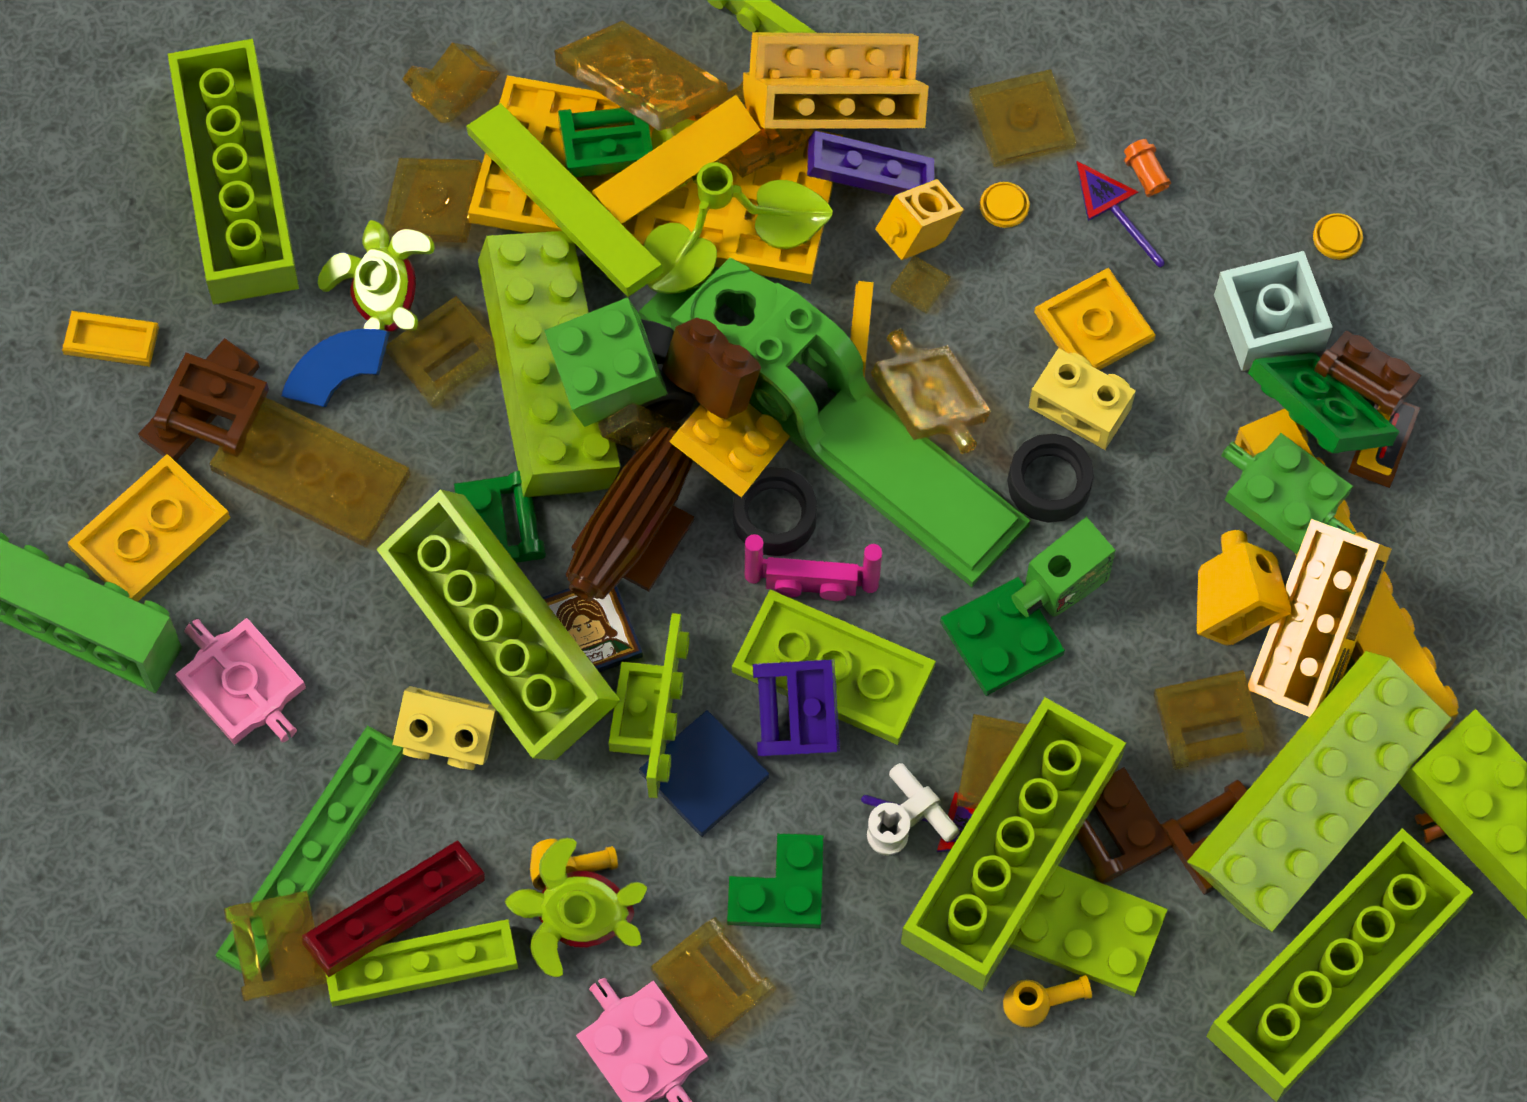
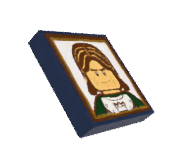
M616 586L604 599L594 598L592 601L579 598L569 588L542 597L599 673L619 666L621 662H631L643 657V652Z

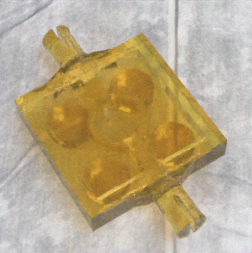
M903 329L892 331L887 336V341L891 344L897 356L876 362L871 375L913 440L937 434H947L951 436L961 454L973 451L977 446V442L966 427L985 423L991 410L948 345L934 349H917L912 346Z

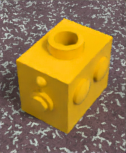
M936 179L895 195L875 230L897 256L904 260L944 242L964 209L940 181Z

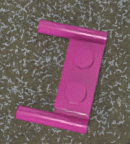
M753 534L745 540V579L749 583L755 584L760 582L762 578H766V589H774L775 592L787 597H798L802 592L820 593V597L825 600L841 601L846 599L847 595L856 596L857 586H861L867 593H873L879 588L882 549L879 545L870 544L865 548L863 567H860L858 564L774 557L763 559V539L759 535Z

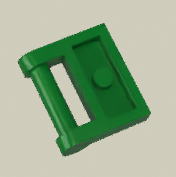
M644 101L630 102V107L579 113H572L571 109L558 111L559 130L566 167L575 178L619 173L653 150ZM633 124V125L619 126V127H610V128H601V129H593V130L575 131V130L590 129V128H599V127H608V126H616V125Z
M515 471L503 477L455 483V493L465 495L516 563L544 559L546 557L544 542L539 540L533 497H523L520 471ZM514 492L521 543L508 546L501 494Z

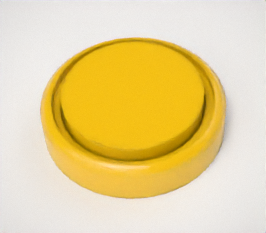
M998 182L990 185L983 192L980 200V210L983 217L992 225L1002 228L1014 227L1020 224L1027 217L1030 207L1026 192L1020 186L1011 182Z
M1333 213L1322 217L1317 222L1313 231V241L1316 248L1323 255L1332 259H1347L1359 251L1363 242V232L1358 222L1352 217Z

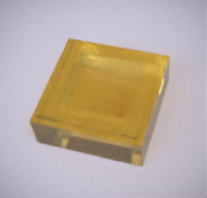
M914 255L891 285L890 292L927 314L949 284L951 277Z

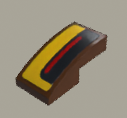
M1403 402L1391 417L1379 411L1380 406L1374 403L1373 407L1400 432L1392 446L1356 450L1348 473L1388 488L1391 487L1420 407L1407 402Z

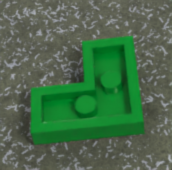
M777 833L776 878L729 876L727 925L821 929L824 835Z

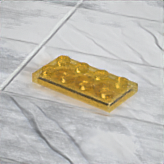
M624 21L615 23L554 50L556 66L658 131L672 128L678 122L698 113L706 112L711 107L728 100V87L726 83Z
M266 397L247 434L241 454L238 457H234L224 453L223 447H219L209 463L211 471L365 548L411 475L409 467Z

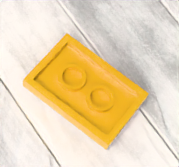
M700 404L669 442L742 498L783 447L790 435L783 430L781 424L776 419L762 414L750 404H748L747 410L728 419L714 415Z
M166 454L67 544L70 550L104 583L111 582L120 586L128 592L129 598L138 602L230 519V515L227 509Z

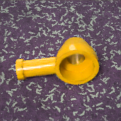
M557 839L542 840L532 847L530 876L533 886L538 890L543 891L546 887L539 873L540 860L546 850ZM610 846L602 851L571 856L566 865V873L573 871L593 872L607 868L610 870L617 869L618 860L615 848Z
M1086 975L1080 976L1078 980L1044 988L1040 983L1033 980H1020L1007 989L1003 999V1009L1008 1019L1014 1024L1021 1027H1033L1045 1020L1051 1006L1081 998L1085 1000L1092 998V991ZM1024 992H1030L1036 997V1002L1032 1005H1025L1020 1001L1019 996Z

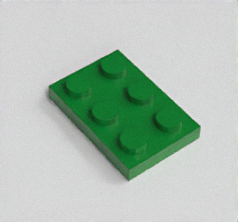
M1305 353L1254 359L1248 374L1261 385V390L1267 396L1277 400L1289 412V416L1293 421L1303 425L1312 433L1323 449L1332 453L1393 445L1400 431L1358 392L1330 375L1325 378L1316 373L1314 369L1320 360L1317 354Z

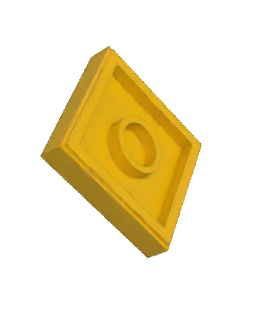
M1109 267L1036 306L1034 313L1058 348L1067 353H1077L1085 357L1092 367L1098 370L1149 344L1156 337Z

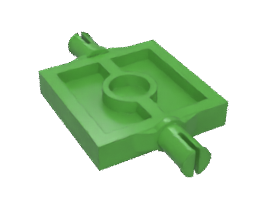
M1282 433L1277 436L1265 451L1256 454L1254 457L1235 444L1234 441L1223 451L1221 457L1227 459L1242 471L1240 479L1228 491L1225 501L1297 554L1299 552L1311 519L1348 533L1356 534L1355 531H1352L1335 518L1337 508L1350 494L1353 486Z

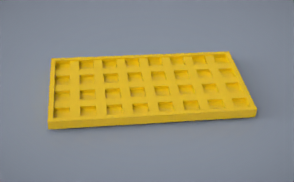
M507 75L499 102L566 169L558 122L559 110L571 109L572 113L630 107V102L644 101L650 136H652L654 126L664 109H668L681 117L697 121L711 112ZM633 124L616 125V126L599 127V128H590V129H582V130H575V131H584V130H593V129H601V128L619 127V126H627V125H633ZM758 125L761 129L759 134L719 160V163L726 165L730 169L733 176V185L740 186L742 193L753 205L758 206V189L763 184L774 180H789L799 183L819 194L828 204L830 202L834 182L807 176L808 139L814 132L813 129H764ZM820 131V132H824V133L833 134V135H837V136L843 137L842 134H836V133H830V132ZM485 153L468 211L469 223L524 233L562 231ZM618 173L576 177V179L592 194L595 188ZM691 179L687 184L677 188L623 224V226L643 246L651 231L667 223L683 224L692 233L699 213V204L701 203L698 197L697 184ZM732 197L730 203L723 208L709 209L707 211L704 227L699 237L707 239L715 245L717 250L715 267L720 268L729 258H732L746 265L758 275L811 284L824 226L810 240L799 247L779 249L768 245L758 236L755 230V221L758 215L749 213L736 197Z

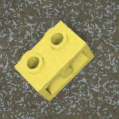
M1058 348L1032 388L1029 408L1106 450L1130 412L1136 390L1130 388V385L1123 378L1115 374L1107 375L1092 367L1085 357L1077 353H1067Z
M409 686L404 690L392 745L403 747L402 754L409 757L428 760L430 754L448 757V765L474 770L475 764L483 765L487 761L498 712L492 704ZM418 719L427 723V731L422 730L418 726ZM463 729L472 733L473 741L464 739L462 736Z

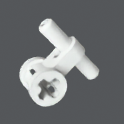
M903 763L895 765L890 770L889 776L909 799L901 805L883 803L873 809L869 816L867 840L871 848L882 855L899 853L908 842L910 828L924 817L945 841L953 840L959 834V828L939 806L941 800L929 786L923 787ZM883 823L888 828L896 825V835H893L890 831H886L883 834L880 833L881 824Z

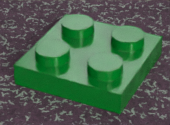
M1019 576L953 610L940 619V623L985 696L1063 656L1065 649L1039 609L1029 617H1025L1015 606L1012 595L1024 587Z

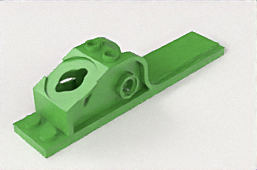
M729 258L719 269L714 267L711 275L699 286L680 293L667 294L658 292L639 311L641 319L663 324L674 331L676 326L696 317L708 320L716 325L717 329L725 335L729 343L740 345L747 349L761 366L749 404L762 414L776 419L781 424L783 430L790 435L789 439L970 587L975 585L1030 526L1031 520L887 406L873 392L864 378L863 361L854 343L839 326L797 292L778 282L775 284L751 271L746 265ZM723 304H726L739 316H746L752 322L746 326L722 324L716 320L715 312ZM794 360L800 365L804 363L824 379L828 383V387L837 394L819 413L817 404L809 390L787 368Z

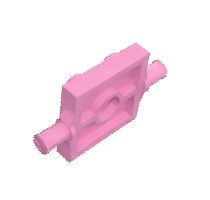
M248 618L244 619L229 632L217 635L216 637L207 630L199 619L192 621L194 628L189 623L184 632L188 634L200 649L194 659L178 671L175 676L177 681L229 740L235 745L255 728L265 724L273 730L281 742L289 740L287 733L292 738L297 729L286 719L281 711L290 700L306 689L305 683Z
M602 978L598 982L607 994V997L603 995L599 987L594 983L589 990L605 1011H603L597 1021L576 1036L621 1101L650 1102L666 1097L669 1102H679L678 1099H681L682 1102H692L681 1085H683L691 1072L707 1062L709 1058L653 980L632 996L622 999L617 996L606 978Z

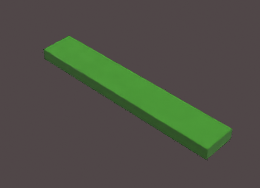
M367 725L215 956L218 960L252 980H258L404 757V754H402L403 747L392 745L393 740Z

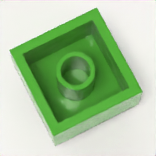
M628 297L544 330L571 409L584 427L668 394L640 315Z

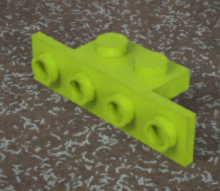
M675 613L671 615L664 666L621 662L616 693L621 701L614 707L608 743L609 751L650 755L646 776L649 798H658L660 782L669 781L671 755L665 754L667 740H675L677 713H671L673 699L681 700L684 680L683 672H677L679 659H687L689 651L690 633L682 631L681 614Z

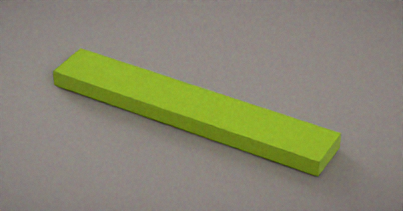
M501 103L466 126L468 135L627 297L663 273L662 264Z

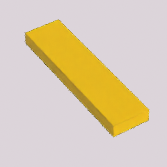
M735 95L595 188L592 194L623 225L698 175L699 170L704 165L719 161L759 134L761 129L738 96Z

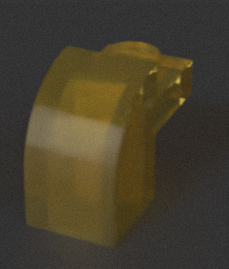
M452 42L433 69L411 66L402 80L413 90L411 96L415 101L425 107L440 123H448L481 98L500 75V72L473 46Z

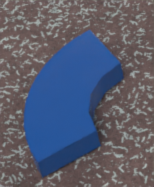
M354 329L338 333L321 341L311 348L295 365L284 385L281 397L326 407L334 391L346 380L362 374H380L390 332L379 329Z

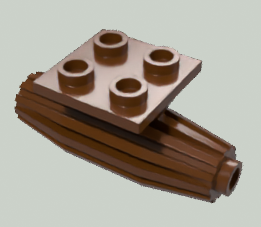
M660 427L627 462L572 545V551L575 553L566 572V577H568L567 580L570 582L569 589L579 598L586 601H592L594 598L604 599L622 578L650 592L694 522V516L674 506L693 463L691 458L669 442L677 432L676 430L673 431L667 427Z

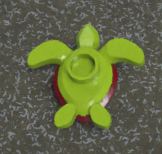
M370 220L362 238V244L367 253L363 258L345 253H339L331 257L318 276V286L323 292H329L343 280L353 278L350 294L357 311L367 320L363 329L396 332L401 328L405 331H414L418 327V319L410 309L416 290V275L408 257L413 254H432L435 249L434 242L426 234L411 229L398 231L390 241L387 229L379 222Z
M568 837L561 838L553 843L540 860L539 873L546 886L542 892L533 889H521L513 892L505 899L506 906L517 916L540 918L542 924L531 939V952L539 968L551 977L563 975V968L557 950L559 941L569 946L584 948L599 945L614 936H617L625 945L630 947L638 946L642 942L638 928L630 922L634 917L632 905L641 902L647 891V886L640 882H633L619 889L613 882L595 872L573 871L566 873V865L577 844L573 838Z

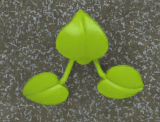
M664 109L652 132L653 150L696 121L686 119L668 109ZM719 161L708 163L699 170L698 175L692 178L697 184L698 197L701 202L692 233L683 224L667 223L651 231L644 242V247L662 264L663 271L660 276L648 283V287L659 293H680L699 286L711 275L716 265L717 250L711 241L699 236L704 227L707 211L709 209L725 207L730 203L732 197H736L749 213L758 215L755 221V230L758 236L768 245L779 249H792L806 243L832 218L833 210L819 194L799 183L789 180H774L763 184L757 192L758 206L753 205L742 193V188L738 185H733L732 173L726 165L719 163Z

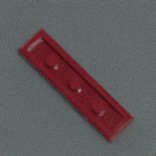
M457 840L302 935V944L326 975L331 977L484 882L485 873Z

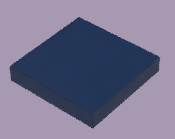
M706 710L679 733L674 741H670L666 745L665 754L671 755V769L669 781L660 782L659 794L703 837L769 779V773ZM649 760L639 768V773L645 779Z

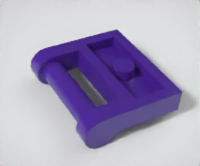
M835 659L752 664L753 678H758L761 741L757 742L758 756L839 752ZM787 676L791 740H779L776 677Z

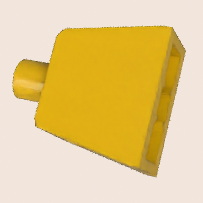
M1232 530L1222 534V553L1202 564L1198 570L1197 635L1223 645H1234L1291 613L1290 602L1276 556L1270 551L1248 543L1247 533L1241 530Z

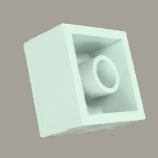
M1304 251L1220 272L1214 297L1241 371L1249 370L1254 359L1316 353L1325 350L1333 327Z

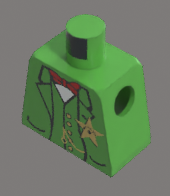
M1085 517L1031 560L1028 565L1026 585L1012 595L1015 606L1025 617H1029L1042 606L1051 616H1058L1109 580L1116 550L1088 517Z

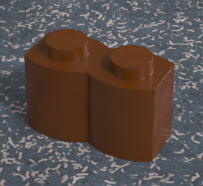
M696 317L675 327L662 370L675 385L687 392L693 393L705 409L718 417L728 419L747 410L761 366L747 349L740 345L729 343L725 335L717 329L715 324Z

